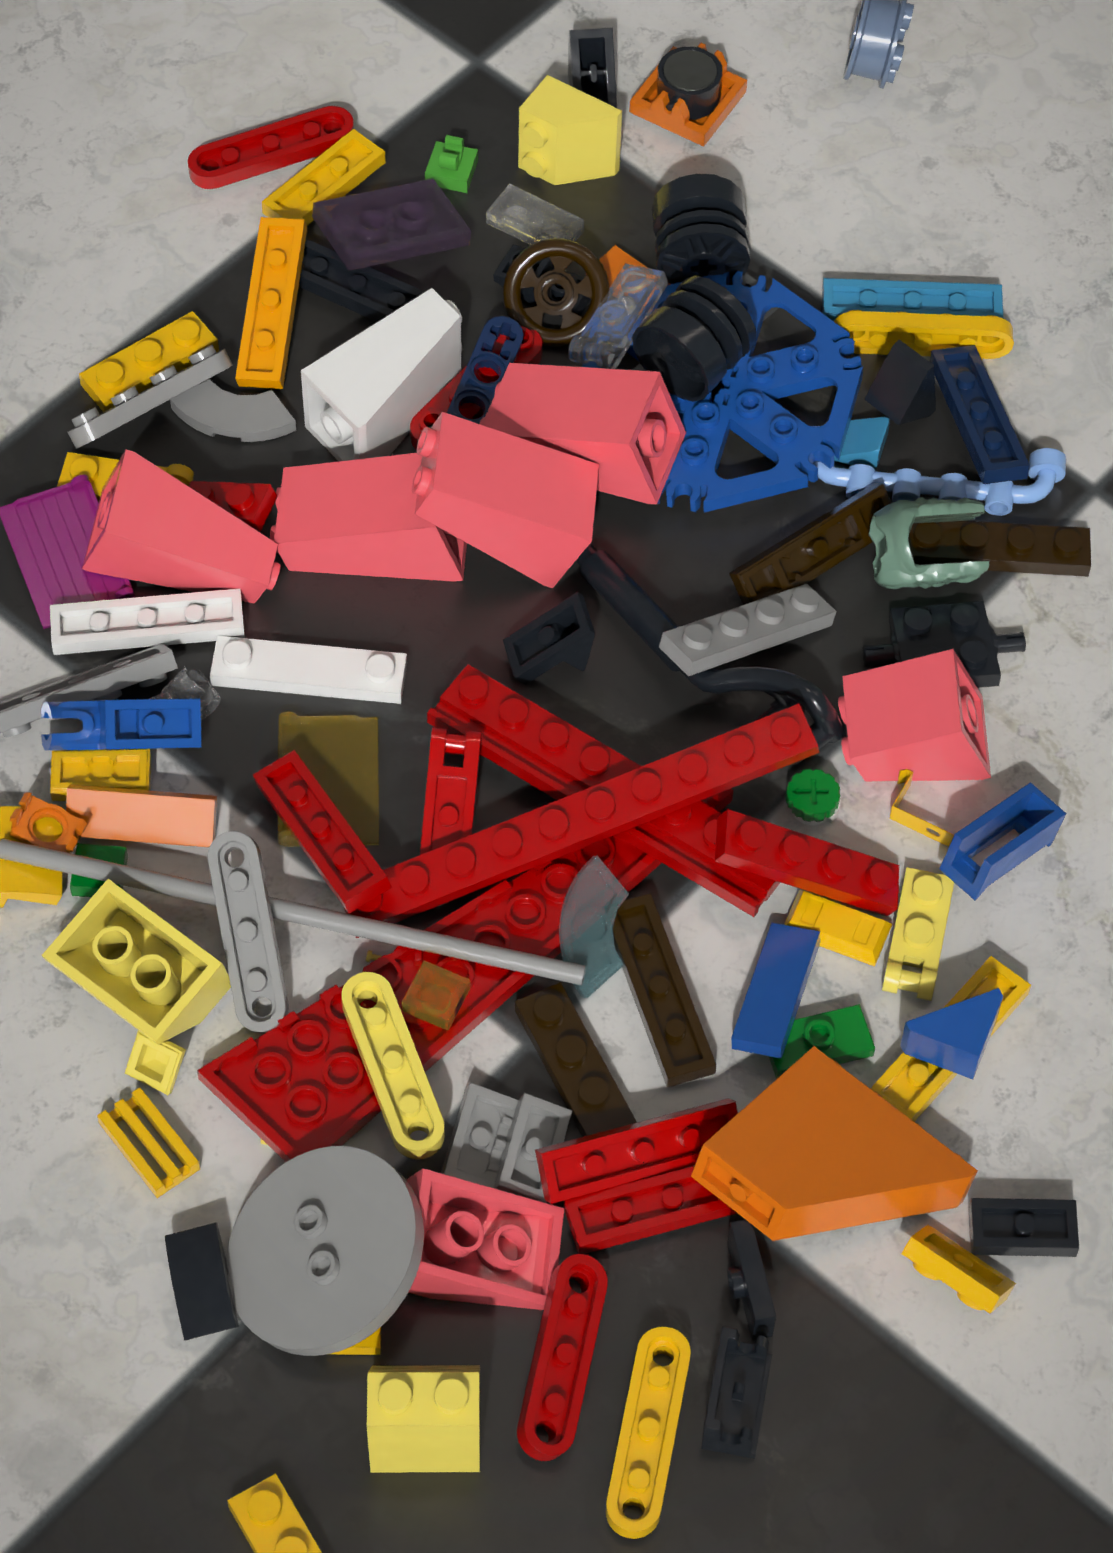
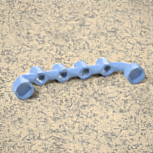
M1053 448L1037 449L1030 454L1028 474L1035 482L1027 486L1014 485L1012 481L983 484L981 481L967 480L964 475L959 473H947L939 478L921 476L920 472L909 468L899 469L895 473L877 472L873 467L866 464H855L848 469L837 467L830 469L821 462L812 463L818 468V478L827 484L846 487V497L848 499L873 483H883L886 491L892 492L893 502L898 500L915 501L920 498V494L939 496L938 500L950 499L958 501L965 497L974 500H985V511L996 516L1009 514L1012 511L1013 503L1028 504L1044 499L1052 491L1054 483L1061 481L1066 474V456L1063 452Z

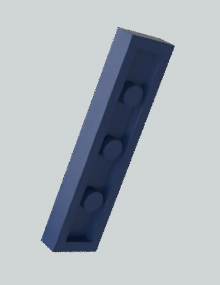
M975 345L932 350L930 362L934 365L935 378L982 483L990 484L1027 479L1030 464Z

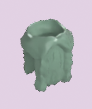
M921 497L915 501L898 500L874 513L868 533L876 549V557L872 563L874 580L879 586L889 589H899L902 587L916 588L919 586L926 589L932 586L941 587L951 582L969 583L980 578L981 574L988 570L989 561L916 565L911 554L908 536L913 523L976 519L975 517L985 513L984 504L965 497L958 501L950 499L938 500L934 497L927 500Z

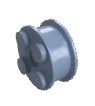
M862 0L849 45L844 72L845 80H848L851 75L877 80L879 88L882 89L886 82L893 83L904 52V45L897 44V42H903L905 32L910 25L914 4L906 3L907 0Z

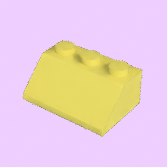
M110 879L104 882L42 954V957L157 1045L200 1024L231 988L229 975L223 963Z

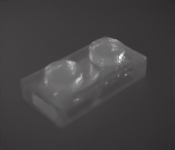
M510 183L486 211L487 224L529 245L553 238L568 239L576 242L584 232V219Z

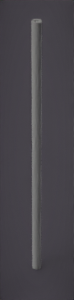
M0 840V859L101 881L110 879L115 884L216 906L213 886L209 883L12 840ZM269 897L272 916L275 919L577 985H583L586 965Z

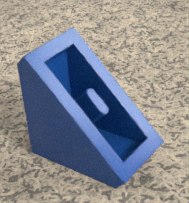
M994 989L905 1022L900 1044L904 1054L974 1079L997 1021L1003 999L1000 989Z

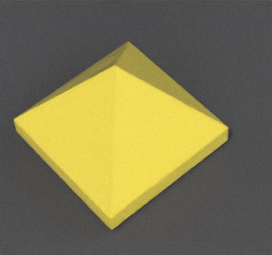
M138 1031L125 1074L166 1095H170L186 1049L168 1040L157 1045Z

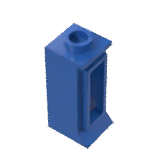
M1030 782L955 833L939 870L976 901L989 885L1046 845L1048 847L1051 846L1067 813ZM1013 829L1020 834L984 859L981 867L971 859Z

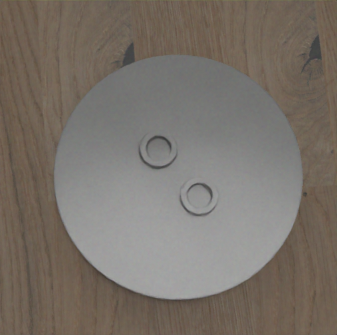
M330 1146L311 1150L294 1157L273 1171L254 1190L243 1206L233 1227L227 1249V1278L234 1308L243 1323L254 1334L270 1345L282 1351L303 1356H318L342 1351L361 1342L377 1331L395 1313L407 1296L417 1275L424 1245L423 1217L418 1199L410 1184L401 1173L379 1156L367 1150L349 1146Z

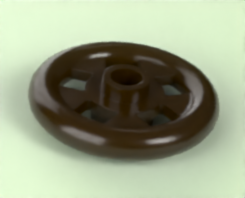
M561 238L542 240L524 249L510 265L503 286V300L508 317L517 321L522 327L536 330L542 338V345L548 347H565L587 338L594 332L596 324L599 321L602 322L610 299L609 280L602 263L596 255L575 241ZM549 257L555 269L544 273L538 278L532 266L538 261ZM573 261L578 263L587 273V276L579 284L570 274L565 272ZM556 284H560L565 290L564 298L558 302L553 301L549 295L551 287ZM534 287V298L537 306L524 309L521 300V289ZM579 294L591 299L590 306L583 317L572 312V309L578 302ZM544 313L555 316L562 315L561 329L543 327Z

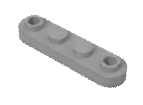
M210 345L189 356L188 358L192 365L180 372H177L173 365L151 376L150 380L153 386L138 393L136 387L133 386L112 397L111 401L114 407L99 414L96 407L74 417L71 421L75 428L67 433L75 448L77 449L233 366L226 350L222 349L216 352L213 345Z
M228 831L220 834L211 843L208 850V864L236 1016L244 1027L251 1031L266 1033L279 1025L278 1020L288 1014L289 1004L259 846L250 836L238 831ZM234 849H241L244 853V861L238 867H231L228 862V856ZM266 997L271 1001L272 1010L267 1016L261 1017L256 1013L255 1005L259 999Z

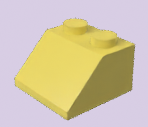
M547 75L519 107L518 167L525 170L529 175L541 178L553 185L615 176L620 168L622 110Z

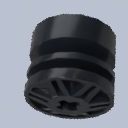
M692 174L679 177L665 184L654 196L652 204L653 231L656 236V267L660 278L666 283L675 284L693 276L723 275L729 272V285H732L733 275L737 271L743 272L744 275L750 263L749 240L745 229L747 224L745 201L741 189L731 180L715 174Z
M693 276L686 278L677 287L676 291L666 298L662 307L655 309L637 327L632 335L633 349L640 364L646 371L661 373L668 392L680 399L694 402L703 400L719 384L727 370L733 369L740 359L752 349L756 343V328L750 314L741 302L725 287L709 278Z

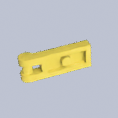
M906 867L882 991L897 994V990L901 989L917 993V998L932 1001L954 882L946 875ZM902 965L922 968V972L917 973L903 970Z

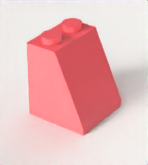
M954 649L842 676L844 696L838 698V706L841 718L847 726V737H843L841 740L842 751L846 763L849 766L854 765L865 782L898 781L899 771L905 769L913 772L912 781L984 780L991 778L983 696Z

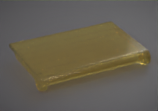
M289 711L279 714L278 759L295 750L364 845H379L378 717L361 718L357 715L298 716L296 713ZM278 816V844L287 847L300 846Z

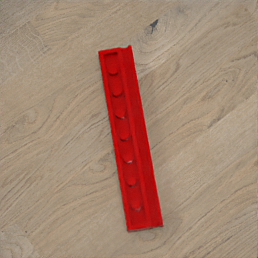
M469 664L440 696V702L435 708L431 707L427 712V723L435 728H447L448 734L466 735L467 730L481 731L480 754L556 800L641 767L636 762ZM702 801L616 834V836L752 917L756 916L759 907L764 901L769 899L781 883L715 861L718 816L722 813Z

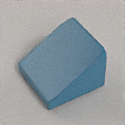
M876 417L851 420L840 459L838 460L834 456V461L848 465L866 464L873 467L876 471L888 436L890 418Z

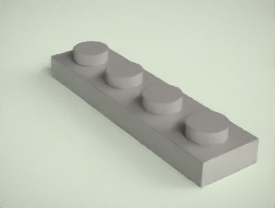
M804 584L663 632L659 648L688 676L830 627L833 624L837 611L808 584Z
M162 643L0 702V733H3L4 737H11L31 729L30 722L41 719L43 702L90 701L93 699L94 701L114 700L122 695L121 689L137 683H139L140 687L158 684L167 679V672L178 669L173 652ZM54 718V719H49V720H58V719H62V718Z

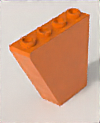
M813 1046L703 1144L691 1177L772 1241L957 1208L964 1201L978 1170L925 1131L918 1123L912 1121L888 1103L880 1094L871 1090L842 1068L838 1062L832 1060Z

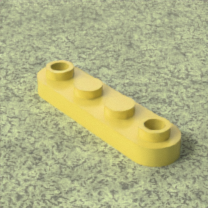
M373 972L358 973L348 979L343 986L342 1008L396 1149L408 1158L425 1159L431 1157L443 1145L445 1138L444 1120L389 981L382 975ZM364 1000L376 1002L374 1007L368 1009L361 1007L359 1004ZM420 1130L424 1131L427 1137L423 1140H414L410 1137V1134Z

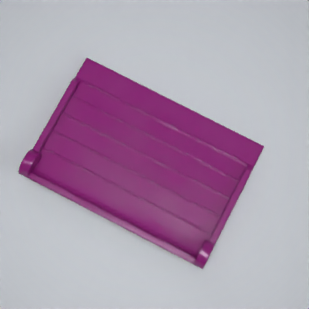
M78 475L70 483L17 499L12 504L0 507L1 521L43 629L51 627L50 605L135 597L129 579L93 573L82 569L99 504L87 475Z

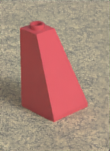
M126 449L102 488L82 569L93 573L192 592L240 589L242 601L255 604L266 589L272 590L280 572V563L274 562L278 547L277 543L136 452Z

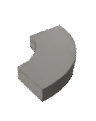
M208 379L170 399L171 409L179 418L194 429L212 437L219 434L241 438V442H257L275 439L296 431L295 419L272 390L257 395H236L220 389Z

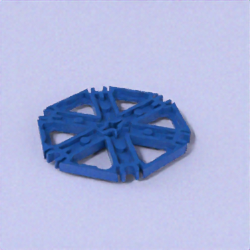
M740 271L733 275L732 285H729V272L723 275L704 276V278H709L722 285L741 302L750 314L756 328V343L766 312L775 307L786 310L811 328L816 336L808 343L753 356L755 343L752 349L740 359L733 369L727 370L722 379L724 389H720L719 393L715 395L713 403L711 393L703 400L692 402L680 399L669 392L686 435L661 493L662 495L664 490H666L667 507L673 508L675 499L678 496L688 495L690 496V511L696 512L700 508L701 497H706L703 501L705 513L808 487V481L815 483L818 480V468L812 464L813 462H821L831 469L834 466V455L838 460L840 459L863 378V366L861 367L860 356L844 358L854 354V340L850 338L848 331L774 278H772L770 289L766 292V278L764 275H760L757 284L752 287L742 285L743 272ZM682 282L629 294V300L622 299L619 301L620 314L624 316L623 318H615L606 312L603 318L604 325L600 321L596 324L582 367L602 368L607 352L612 347L621 348L638 360L633 349L632 335L637 327L655 309L662 307L666 298L675 292ZM832 385L837 387L829 420L820 427H811L774 401L775 399ZM730 430L777 464L770 470L734 479H723L716 474Z

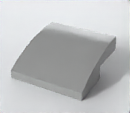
M470 1083L465 1089L441 1173L547 1203L544 1199L535 1149L564 1142L572 1110L526 1093L517 1100Z

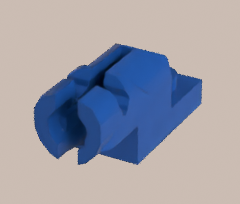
M200 699L43 702L41 707V718H75L82 721L83 724L82 730L76 733L42 734L41 739L44 750L202 747Z

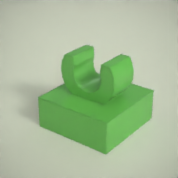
M446 135L445 143L436 141L425 171V185L468 193L478 163V149L464 147V138Z

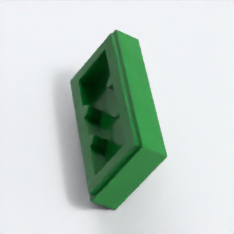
M860 1004L795 1019L782 1059L769 1056L776 1079L813 1046L839 1064L874 1056L875 1046Z

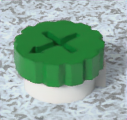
M802 770L801 773H796L792 777L791 782L788 783L786 791L787 806L790 808L791 814L795 819L803 824L813 826L822 824L827 820L832 824L838 817L841 801L840 786L835 782V778L831 774H825L823 770Z

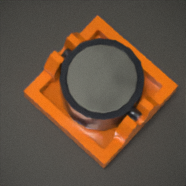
M700 43L697 47L676 48L673 46L662 57L659 65L632 97L629 112L704 147L746 93L747 80L727 71V62L723 53L719 50L714 54L708 52L706 44Z

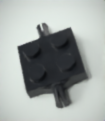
M984 601L890 608L891 644L863 645L862 651L864 665L891 662L894 664L954 649L977 688L999 686L1001 671L997 659L998 653L1025 652L1026 639L1024 632L996 635L993 628L989 625Z

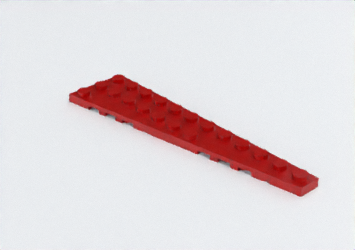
M728 789L701 801L720 812L732 801L734 790ZM614 835L531 868L510 882L504 880L426 928L425 931L554 959L603 915V906L617 903L662 862ZM397 946L392 953L379 957L363 967L362 972L380 974L389 981L425 1072L535 976L403 946ZM337 984L319 994L320 1000L297 1014L295 1011H292L282 1019H279V1025L255 1040L252 1037L248 1038L197 1070L198 1079L285 1162L311 1150L344 1145L381 1112L343 1012L342 989L344 985L338 987ZM463 995L464 1002L455 1017V1008ZM364 1000L359 1005L368 1009L374 1007L376 1002Z

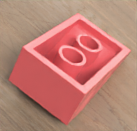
M424 1168L406 1179L418 1199L424 1225L422 1258L417 1275L408 1293L430 1299L544 1310L551 1276L559 1264L564 1208Z

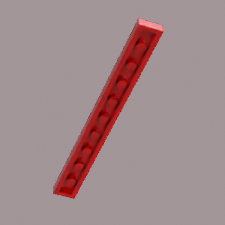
M796 704L384 869L383 871L388 877L392 888L350 914L393 924L818 754V744L800 704Z

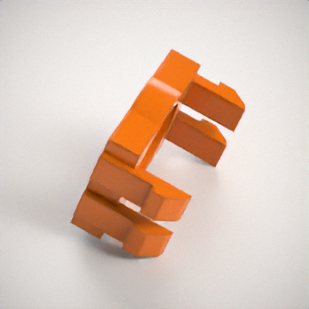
M30 792L24 793L19 802L21 808L15 809L10 817L12 822L10 836L25 844L72 854L87 827L85 820L69 814L58 805L47 803L33 796ZM44 817L54 818L62 827L61 836L53 842L39 840L33 833V825L37 820Z

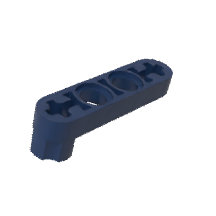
M499 316L488 320L484 325L448 408V414L478 424L486 416L494 398L496 385L502 380L509 363H515L520 353L523 330L517 321L510 317ZM501 334L507 336L508 340L504 342L499 356L493 353L495 340ZM482 367L491 368L498 374L499 379L493 383H484L477 379L474 372ZM465 403H473L480 406L484 414L478 419H468L459 412V407Z

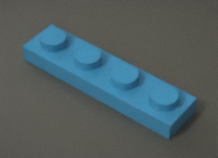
M823 278L822 313L832 321H835L838 316L850 310L871 312L902 311L920 314L949 313L969 316L995 315L1003 318L1002 284Z

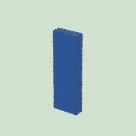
M771 922L731 1037L732 1049L782 1059L821 943L820 931Z

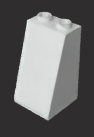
M431 288L301 370L305 427L338 461L389 456L409 434L412 418L461 372V352L463 350L461 344L462 316L457 306L450 300L445 301Z

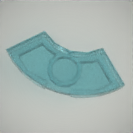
M593 856L575 876L564 899L559 923V941L563 961L586 965L583 985L573 984L582 998H588L624 966L614 947L612 928L617 909L629 893L598 856Z

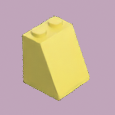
M480 1365L372 1366L368 1371L367 1437L370 1473L480 1472Z

